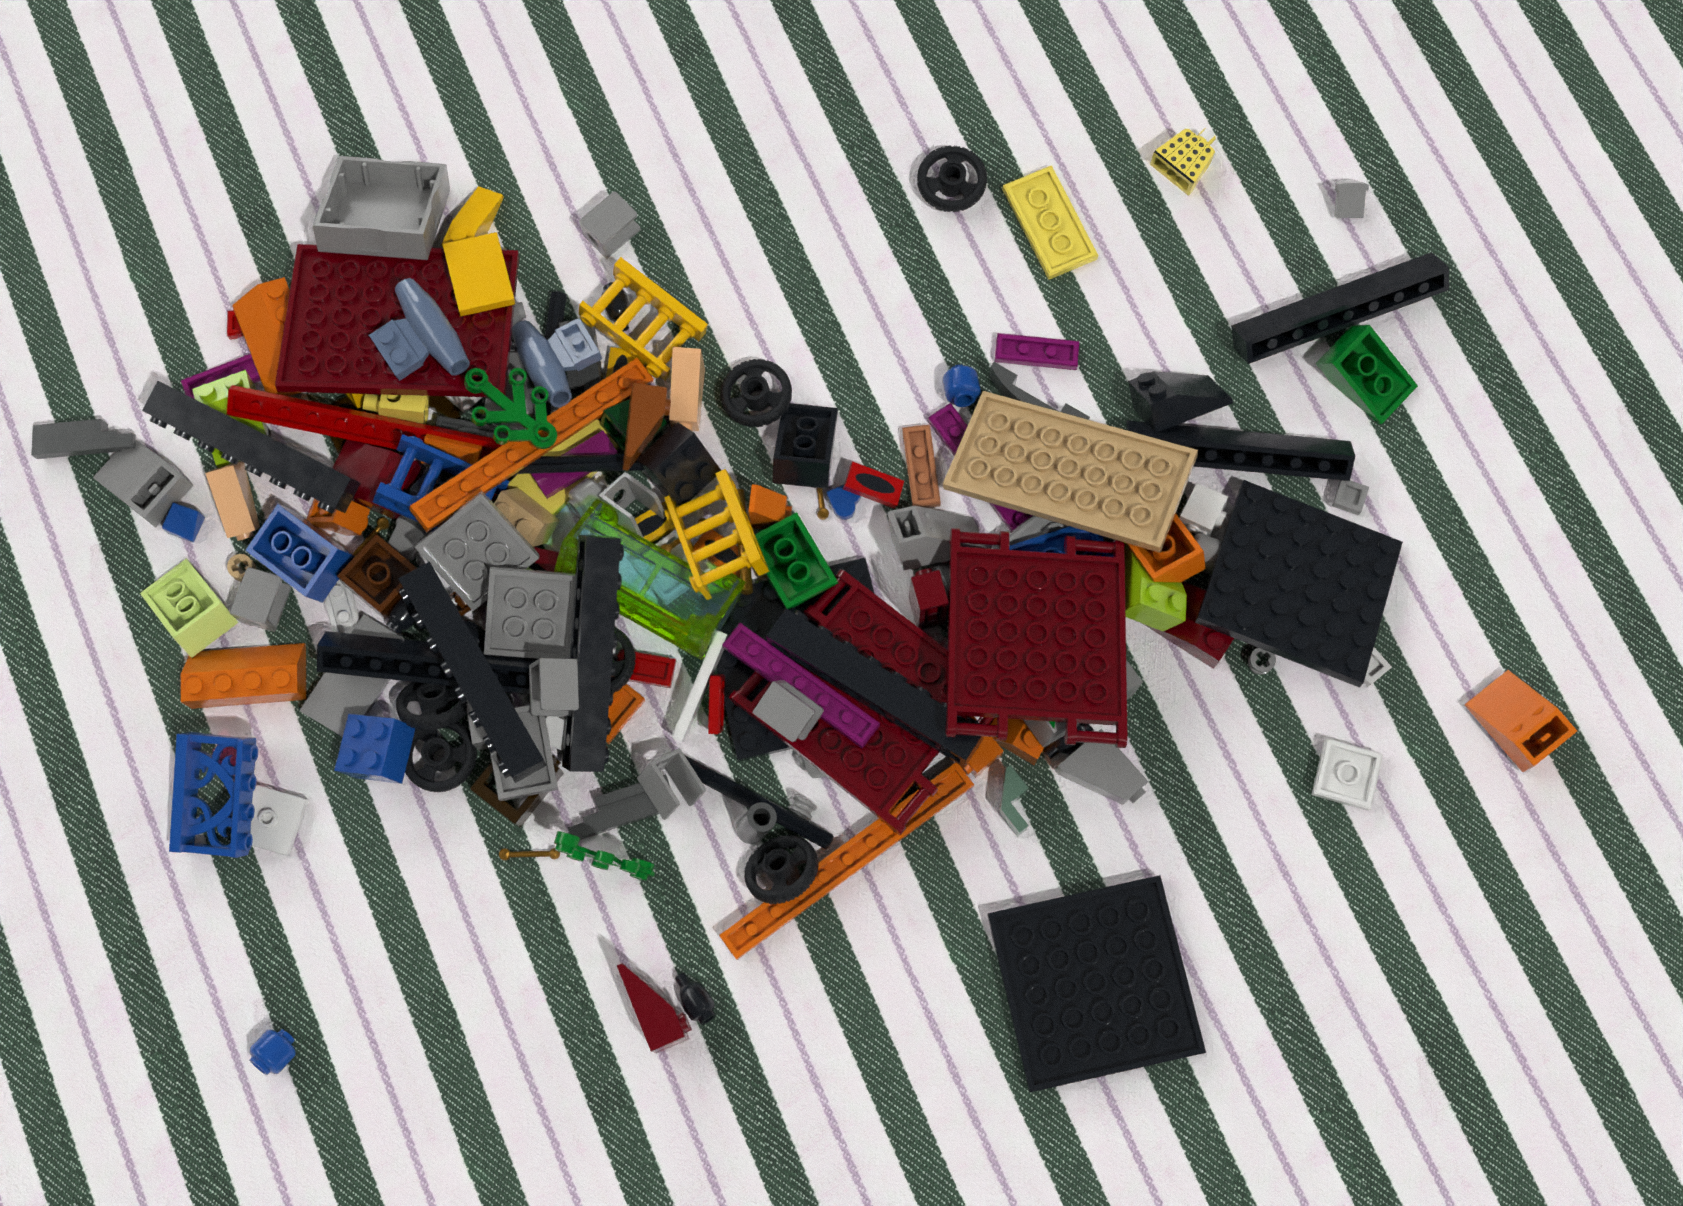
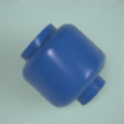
M955 365L944 374L942 381L945 396L951 404L958 407H967L972 405L980 396L981 388L978 375L972 367Z
M271 1029L266 1030L251 1046L250 1055L252 1057L249 1061L266 1076L269 1073L279 1074L296 1054L295 1048L292 1046L295 1040L283 1029L279 1032Z

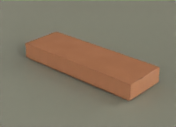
M930 425L902 428L912 506L925 508L940 507L941 501Z

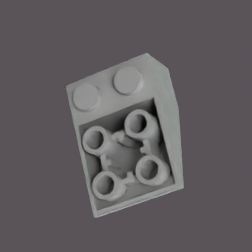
M137 440L135 448L122 449L120 452H115L93 477L155 528L168 515L172 504H177L193 487L181 473Z
M911 506L887 512L892 542L903 571L949 561L951 528H960V531L980 533L973 517L920 506ZM960 543V547L986 548L983 544Z

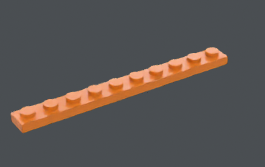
M638 358L634 359L547 416V422L552 424L557 431V439L553 446L547 449H539L533 446L530 441L508 442L410 505L409 510L425 531L428 532L449 518L479 492L487 493L602 417L605 409L629 399L633 383L650 385L654 380ZM538 431L539 436H548L546 431Z
M955 762L930 781L937 787L938 791L933 797L929 796L907 822L905 825L906 829L901 835L896 834L882 820L877 819L819 862L815 880L802 895L800 894L794 900L781 904L764 902L721 933L719 936L736 960L740 959L973 788L974 783L961 766ZM919 789L895 806L889 813L896 818Z

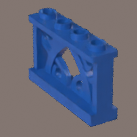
M197 732L177 734L169 852H187L233 858L249 854L253 843V837L250 834L251 821L255 813V808L252 804L253 791L257 783L256 776L254 775L255 762L258 758L256 738ZM201 743L218 744L213 755L201 750ZM229 746L237 750L236 766L230 762L233 755L226 756L222 762L219 761L222 751ZM208 767L206 776L202 780L199 779L200 769L205 773ZM216 774L224 783L231 797L224 807L212 816L208 804L198 797V788L209 784ZM197 807H200L202 809L204 817L203 814H200V816L196 818ZM217 827L218 832L223 837H228L226 828L231 827V843L229 845L222 844L217 839L214 828ZM207 832L210 844L195 843V835Z

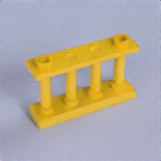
M620 257L613 268L615 281L592 307L582 301L579 304L578 314L582 322L588 327L593 328L594 326L635 359L638 358L646 366L645 368L654 378L660 377L666 381L669 378L671 369L666 364L672 358L673 347H681L688 338H695L697 341H700L706 334L708 324ZM629 287L636 293L637 297L616 322L612 324L601 313L623 288ZM645 304H651L658 310L659 314L634 341L623 332V329ZM667 321H673L679 326L680 331L656 358L644 347Z
M726 469L715 473L719 482L715 486L716 489L677 507L669 495L664 497L668 507L664 510L670 525L674 524L693 574V576L689 577L690 583L696 593L701 592L706 600L712 598L707 586L708 584L746 566L748 569L753 567L759 576L769 572L736 485ZM720 499L722 501L726 500L728 506L724 508L723 512L686 529L682 519L683 516ZM726 522L735 523L736 529L732 530V534L694 551L690 539ZM736 544L744 546L745 551L741 553L742 556L703 574L699 564L700 561Z

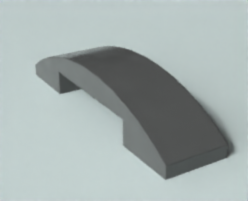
M996 362L992 363L989 377L1002 396L1058 411L1015 386L1017 374ZM1065 403L1061 411H1058L1087 420L1090 418V416Z

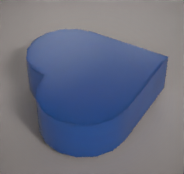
M844 485L827 491L826 496L835 515L840 519L847 520L855 514V505L860 501L861 496L843 490Z

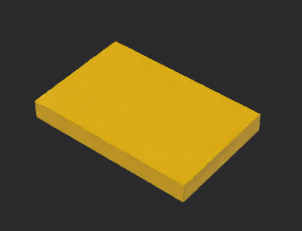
M497 232L443 243L460 317L515 305Z

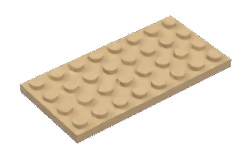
M983 391L944 479L943 488L951 492L1160 553L1196 461L1198 450Z

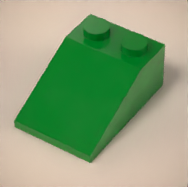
M1370 325L1351 326L1315 363L1331 384L1378 424H1383L1418 387Z
M797 512L755 534L769 572L764 575L788 610L838 584L837 579Z

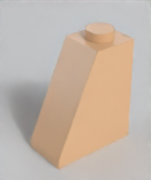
M673 347L671 406L669 413L671 428L679 422L691 431H699L705 375L701 349Z
M240 461L237 465L229 464L205 473L227 538L236 536L237 541L254 536L253 531L257 530L260 525L244 462Z

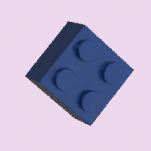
M348 714L334 771L356 779L402 784L415 728L407 726L406 723L395 718Z

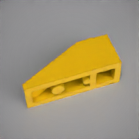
M478 186L452 220L441 244L442 247L443 243L488 234L504 196Z

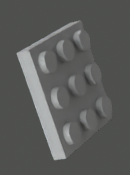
M483 491L479 492L415 545L417 551L431 563L433 568L473 611L488 600L490 567L525 570L539 559L540 556Z
M490 567L484 654L537 659H569L575 574Z

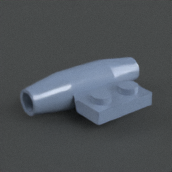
M407 278L399 282L395 287V293L406 319L391 320L369 335L395 376L400 381L423 366L429 353L451 375L463 373L469 367L470 362L457 332L436 301L414 279Z
M580 318L556 329L555 333L548 340L529 321H520L512 328L516 350L524 368L535 387L542 386L547 389L549 394L547 400L554 407L565 406L572 398L565 371H580L603 359Z

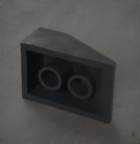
M1153 371L1140 374L1137 378L1128 381L1134 410L1155 433L1233 404L1232 398L1209 375Z
M790 403L788 409L780 418L773 457L772 483L828 489L838 408Z

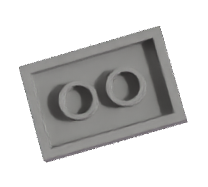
M530 705L516 707L515 710L541 753L546 766L515 783L511 776L505 779L497 765L501 761L497 751L491 753L499 801L558 790L545 716H531Z

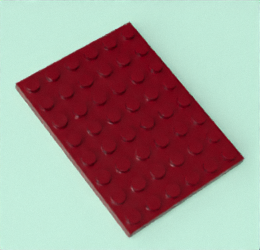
M297 244L275 381L277 392L487 397L483 392L477 394L469 392L464 385L466 373L470 369L479 368L487 373L488 382L506 396L515 305L460 317L444 248H431L428 260L318 252L317 245ZM502 250L515 299L519 252L518 250ZM407 278L414 279L436 301L457 332L470 362L469 367L463 373L451 375L429 353L423 366L400 381L395 376L369 335L391 320L406 319L395 293V287L399 282ZM478 375L472 376V379L476 382L482 380Z

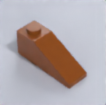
M633 383L629 402L623 470L629 471L661 427L663 417L669 416L671 399H666L667 388Z

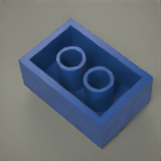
M280 504L276 505L245 550L302 595L321 603L324 602L339 580L337 575L355 557L299 513Z

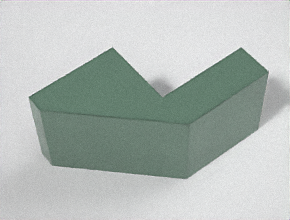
M1010 765L1006 768L1003 776L999 814L1018 837L1027 830L1029 825L1012 804L1026 794L1029 788Z

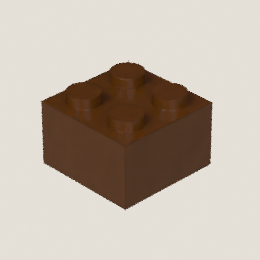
M375 534L337 577L345 587L385 620L388 617L389 611L401 598L398 590L402 588V585L398 578L417 568Z

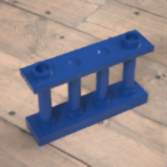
M403 434L397 447L398 451L404 453L391 483L386 485L380 482L373 503L419 522L409 510L410 505L432 492L441 470L456 476L472 466V464L426 445L415 436L408 437ZM416 458L431 466L418 495L412 496L403 492L401 487ZM503 481L485 493L486 496L492 500L494 493L499 495L501 491L506 490L509 481Z

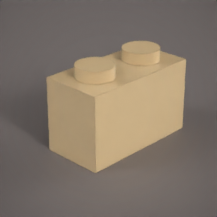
M519 488L501 491L494 503L532 547L547 543L560 522L557 517Z

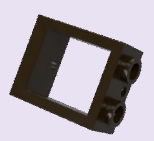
M552 756L558 781L564 773L558 767L561 762ZM491 762L470 790L517 827L521 828L549 792L530 795L518 810L514 809L507 802L499 801L498 795L487 788V785L495 777Z

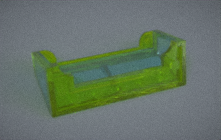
M596 498L562 541L554 572L576 574L578 535L621 538L624 556L622 561H619V573L622 577V584L620 590H617L616 601L619 603V614L698 659L703 660L715 633L722 629L738 602L746 582L731 573L707 585L712 598L706 600L701 592L696 593L689 580V577L693 576L687 562L619 525V516L613 506Z

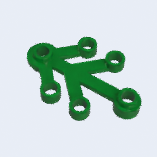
M473 368L466 373L464 385L469 392L474 394L483 392L504 410L488 411L485 407H476L471 414L473 424L484 426L486 423H520L525 428L524 430H510L505 425L497 426L493 434V439L497 444L504 445L508 442L530 441L533 446L539 449H547L554 445L557 439V431L552 424L547 422L546 402L549 396L548 391L542 386H537L531 392L530 399L535 404L534 420L526 413L524 384L527 375L523 369L514 368L509 374L508 381L512 385L513 402L488 382V375L484 370ZM516 374L520 375L522 377V380L516 381L513 379L512 376ZM478 375L482 380L476 382L472 379V376ZM541 393L544 395V399H537L534 394ZM482 413L485 419L479 420L475 417V414ZM500 431L505 432L507 437L500 438L497 433ZM538 431H546L548 436L541 437Z
M557 831L554 844H556L555 850L567 854L566 857L583 862L585 857L593 858L591 863L593 867L608 870L609 865L619 867L620 870L630 873V877L647 881L648 876L654 877L655 875L653 863L637 858H632L631 861L626 859L621 861L614 854L601 850L595 852L578 846L580 837Z

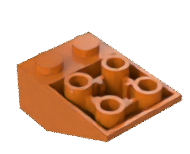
M1509 670L1505 671L1464 704L1522 772L1537 765L1577 732L1576 728L1556 706Z

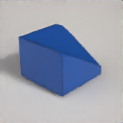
M173 503L162 529L170 535L194 543L205 517L196 510Z

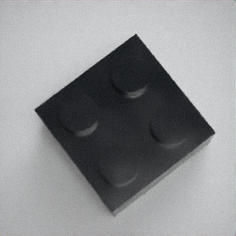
M679 422L637 459L664 497L669 495L677 506L689 502L716 477L715 473L721 471L696 434Z

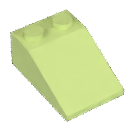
M187 558L140 593L171 636L191 658L238 623L236 618L230 614L228 608Z

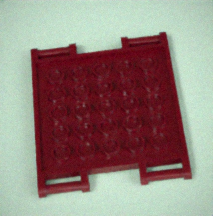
M951 528L949 539L946 737H955L956 735L987 736L1006 741L1008 719L1066 722V745H1075L1076 742L1113 744L1116 748H1126L1128 732L1124 542L1115 539L1113 542L1075 539V536H1065V554L1009 550V532L1000 531L999 534L963 532L960 531V528ZM960 543L998 545L999 549L960 547ZM1076 551L1112 553L1114 557L1076 555ZM957 715L997 718V725L957 723ZM1077 723L1116 725V733L1077 730Z
M840 569L835 575L838 584L827 589L813 605H809L804 610V614L811 621L830 630L833 633V637L838 641L843 642L845 640L850 642L858 649L857 652L866 658L868 656L874 657L881 662L882 668L888 672L896 671L907 679L906 683L914 688L919 686L931 693V698L940 704L942 702L947 703L948 650L850 574ZM844 586L848 587L850 590L827 616L821 613ZM807 670L809 673L880 723L879 728L863 748H860L820 718L805 740H800L799 738L795 742L788 740L752 713L772 684L769 682L752 702L746 699L764 679L757 672H754L738 691H733L729 699L736 706L746 711L887 824L898 835L905 831V825L929 796L933 797L938 791L932 782L921 775L938 755L939 752L809 670ZM979 717L977 722L989 724L994 718ZM915 783L920 787L919 791L895 818L889 812Z

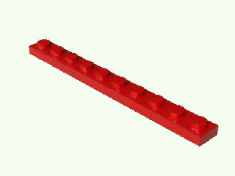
M231 385L228 389L226 415L392 449H397L403 434L408 437L415 436L423 442L426 434L480 445L483 446L481 458L502 446L490 437Z

